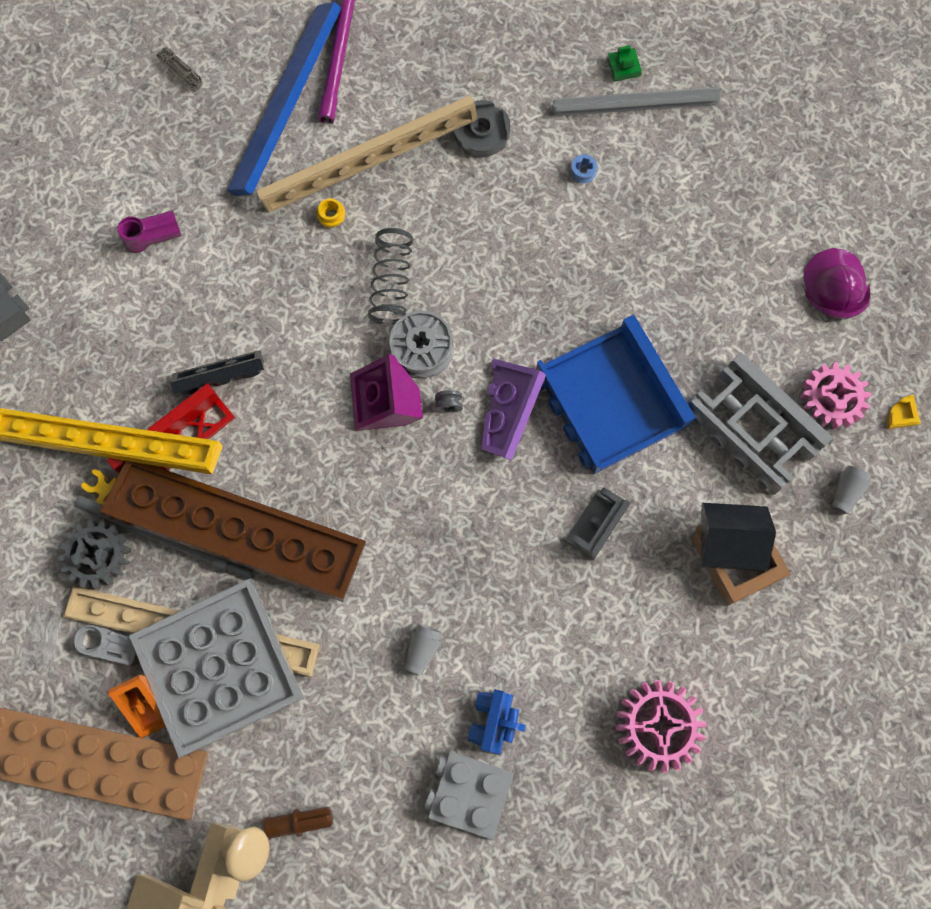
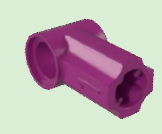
M173 210L143 219L129 216L123 218L117 226V232L125 248L132 253H140L149 245L181 236ZM139 233L137 236L130 238L132 234Z

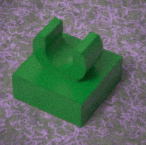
M627 45L619 47L616 52L608 53L607 61L614 82L641 76L642 69L635 48Z

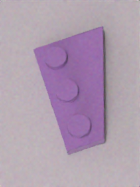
M492 358L491 368L494 370L493 383L489 384L488 395L491 396L490 411L485 415L481 449L512 461L546 374L540 370Z

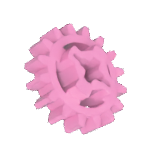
M834 362L830 368L823 364L819 367L818 371L813 370L808 375L809 380L807 379L801 386L807 391L800 395V399L808 401L803 410H812L813 414L811 417L814 420L820 418L821 427L823 428L828 423H832L833 430H837L842 424L845 428H849L854 421L858 422L863 418V413L870 407L864 401L871 397V393L864 392L863 390L868 385V382H860L858 380L861 375L859 371L854 374L849 373L850 365L848 364L842 370L839 369L838 362ZM827 379L825 385L817 388L819 382ZM853 404L851 411L844 413L847 405Z

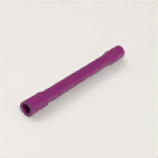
M341 0V9L338 14L324 93L321 96L317 120L324 123L325 117L329 118L328 123H334L338 103V90L356 0Z

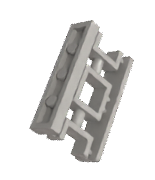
M740 352L719 375L729 386L714 400L701 390L688 402V405L696 417L693 424L699 427L702 425L711 433L709 437L716 446L720 448L725 447L733 454L732 459L734 463L741 469H748L756 476L755 481L761 489L776 494L793 478L782 465L797 451L810 461L833 437ZM741 383L754 395L744 406L731 394ZM721 403L735 414L725 425L712 413ZM751 408L775 428L759 444L737 424ZM786 426L800 438L790 449L776 437ZM766 446L771 448L780 457L771 468L757 456Z

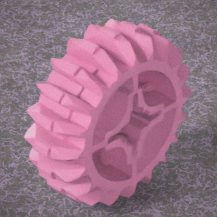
M660 680L653 682V691H651L650 686L646 682L642 683L640 686L643 695L636 689L630 690L629 693L634 702L628 699H622L621 704L629 709L628 712L617 711L616 717L625 719V724L615 725V730H625L627 735L619 738L618 743L626 744L630 742L631 746L624 753L626 756H631L637 752L638 756L635 759L637 766H641L648 759V771H654L657 762H659L661 773L668 772L669 762L673 769L678 771L681 769L679 758L686 764H690L693 761L687 752L688 750L695 754L701 752L699 746L694 744V740L705 741L706 736L697 733V728L706 727V722H697L695 716L701 715L703 709L697 708L692 710L690 706L696 702L695 696L684 700L683 697L686 693V688L680 687L674 694V683L671 681L667 682L664 691L662 690ZM653 698L654 707H652L650 719L635 722L639 708L647 700ZM664 699L674 703L683 713L685 720L672 718L668 714L667 705H664ZM659 717L664 718L662 722L667 721L668 724H676V727L663 730L661 736L658 734L659 730L655 731L654 728H645V725L659 722ZM686 730L682 744L678 749L668 754L671 735L675 731ZM636 732H645L654 738L657 754L650 752L640 743Z

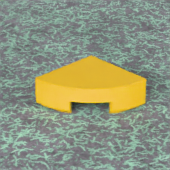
M914 395L902 398L891 408L892 410L889 411L890 414L887 417V429L912 427L921 424Z

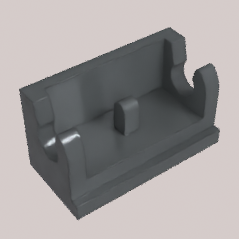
M606 488L598 489L565 539V542L594 560L629 507L630 502Z

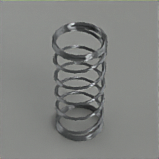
M399 228L381 229L376 233L375 243L379 248L375 250L374 258L378 263L372 267V272L376 278L372 280L371 288L375 292L369 297V301L374 307L368 310L367 315L372 321L379 324L384 323L382 322L384 319L373 316L371 313L389 311L404 316L407 311L401 305L382 304L376 306L372 302V298L376 294L387 296L381 292L392 291L405 294L402 297H394L396 299L408 297V294L403 290L382 289L377 291L374 288L375 280L388 281L382 277L394 276L407 280L405 282H396L399 285L407 284L410 281L408 277L401 274L378 276L375 272L377 265L381 264L384 267H390L384 264V262L391 261L402 262L408 265V267L398 268L399 270H406L411 267L409 262L402 259L379 261L377 258V252L380 249L389 253L390 251L384 248L394 246L409 250L407 253H399L401 256L412 253L410 246L413 244V236ZM386 233H396L408 237L410 241L403 244H391L381 240L379 237ZM399 319L392 320L394 321L392 324H395Z

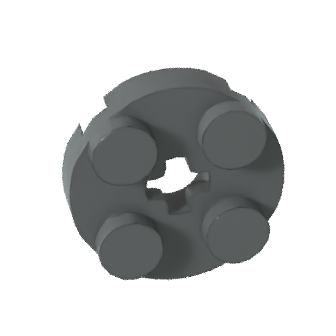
M486 100L474 101L477 120L453 130L455 141L465 154L477 157L494 155L505 148L510 137L511 124L509 116L503 109L501 111L499 108L494 107L493 102ZM480 124H483L484 128H489L485 133L476 131Z

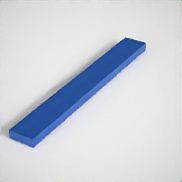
M335 1L316 6L227 189L232 195L243 196L253 194L338 17L341 7Z

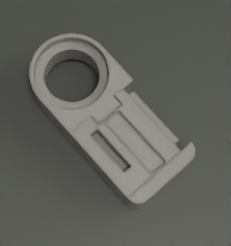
M93 625L81 627L74 636V646L82 654L129 666L136 665L138 661V656L129 636L114 633L112 630ZM95 631L99 636V643L94 649L87 650L83 645V639L87 633Z

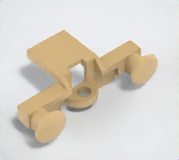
M211 822L190 894L155 877L137 874L127 909H227L224 907L225 899H235L239 882L251 880L263 870L269 858L270 846L268 837L263 830L257 827H249L243 830L233 825Z

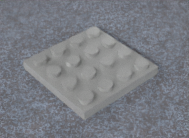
M250 578L129 635L179 758L189 755L304 699L254 582Z

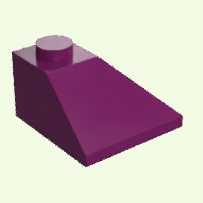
M388 354L350 373L355 431L406 426L423 419L420 389L394 355Z

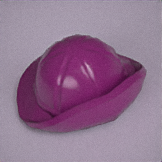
M831 248L819 252L811 258L804 270L803 278L806 289L804 288L806 297L814 307L832 318L844 320L861 314L869 307L871 300L870 284L866 285L864 268L853 253L844 249Z

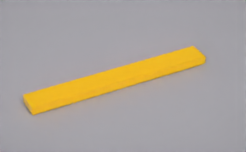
M0 408V441L211 475H213L223 447L216 440Z

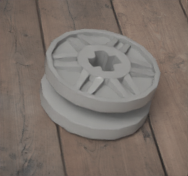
M418 310L404 315L395 323L390 332L389 345L392 355L396 357L409 376L413 378L426 379L437 376L448 367L453 359L454 343L450 326L441 316L431 311ZM421 341H426L427 346L423 344L422 349L417 348L416 343L421 345Z

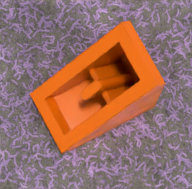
M138 675L108 690L109 696L139 737L144 738L166 727L146 676Z

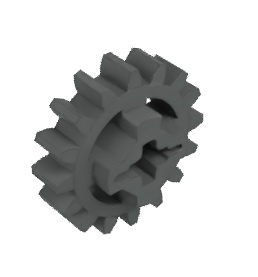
M89 519L86 528L76 524L77 532L74 535L69 532L65 534L69 542L67 544H59V547L65 550V554L58 556L57 560L66 563L60 571L66 575L71 574L68 580L74 584L79 582V586L88 589L91 584L93 588L101 589L102 581L113 585L112 576L116 574L122 577L124 573L119 568L121 565L130 564V561L124 558V554L130 553L131 548L122 545L128 540L127 536L119 534L120 529L114 524L109 527V523L105 520H101L97 525L95 521ZM93 535H105L108 538L105 539L102 537L101 539L96 540L93 537ZM92 547L97 549L95 552L96 561L90 559L93 556ZM92 568L96 574L88 575L81 571Z

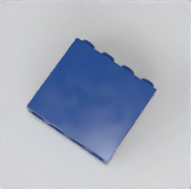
M634 314L623 319L621 327L544 364L542 360L537 361L536 370L546 374L541 390H547L551 397L548 402L555 416L561 415L566 424L563 426L566 437L571 443L574 441L577 443L580 452H578L580 462L585 469L591 468L593 474L691 426L696 418Z

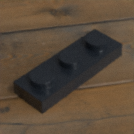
M261 350L173 373L170 381L173 393L183 392L185 395L192 394L207 383L213 386H221L229 383L231 378L242 376V378L254 377L261 370H264Z

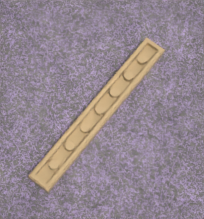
M471 95L263 187L257 190L258 196L267 212L282 208L476 121L475 102Z
M73 586L63 617L133 634L180 611ZM276 634L292 672L312 677L320 645Z

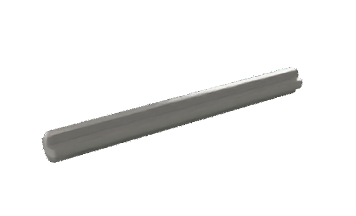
M714 87L558 98L553 100V113L555 116L718 105L721 100L720 88Z

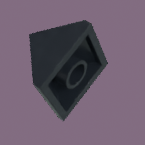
M702 503L701 567L768 571L776 536V529L768 507Z

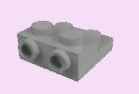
M450 751L449 757L442 755L436 772L437 776L442 777L438 790L431 788L425 805V809L430 810L428 818L493 840L514 773Z

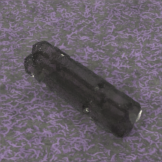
M164 47L157 53L159 62L164 67H168V70L182 83L185 82V86L195 92L203 85L201 77L195 72H191L192 69L178 56H174V53L169 48Z

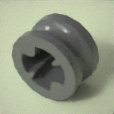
M454 390L436 393L435 400L439 402L435 406L436 411L448 413L463 410V404L459 402L462 399V393Z

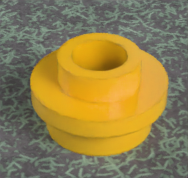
M328 198L319 204L316 216L321 225L333 228L339 226L344 221L346 212L342 203ZM328 211H335L336 215L327 217L326 213Z

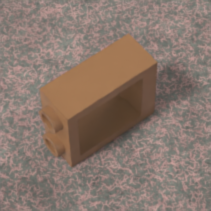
M700 524L696 527L697 533L691 537V540L701 557ZM775 545L773 546L769 564L771 570L734 587L725 569L707 568L727 606L791 575Z

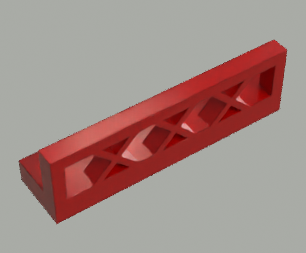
M207 383L147 430L181 435V431L187 426L199 427L197 438L209 439L233 421L235 416ZM216 404L226 415L216 424L204 423L206 412ZM200 417V422H194ZM204 428H209L206 432L203 433ZM107 459V462L117 473H120L126 462L124 460ZM160 466V468L165 469V470H170V469H171V468H168V467H161V466Z

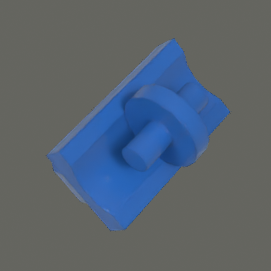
M494 689L493 693H478L475 704L476 710L489 713L486 726L472 723L468 741L481 746V750L501 754L503 741L513 743L515 730L525 732L526 725L517 723L520 710L511 708L513 695Z

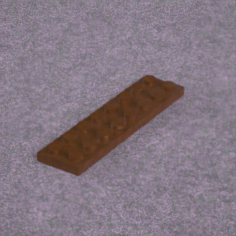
M130 461L125 462L100 510L103 517L341 602L344 601L366 545L365 540L154 465Z

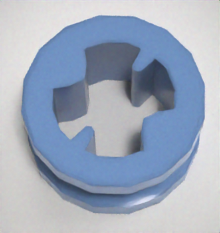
M586 154L575 157L570 170L572 178L579 183L592 181L596 175L597 162L593 157ZM581 164L588 165V170L585 174L580 173Z

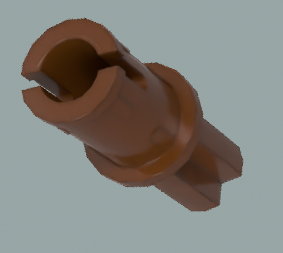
M328 806L301 812L299 809H294L293 813L266 817L263 823L264 833L268 840L292 834L300 837L303 835V832L331 827L333 825V814Z

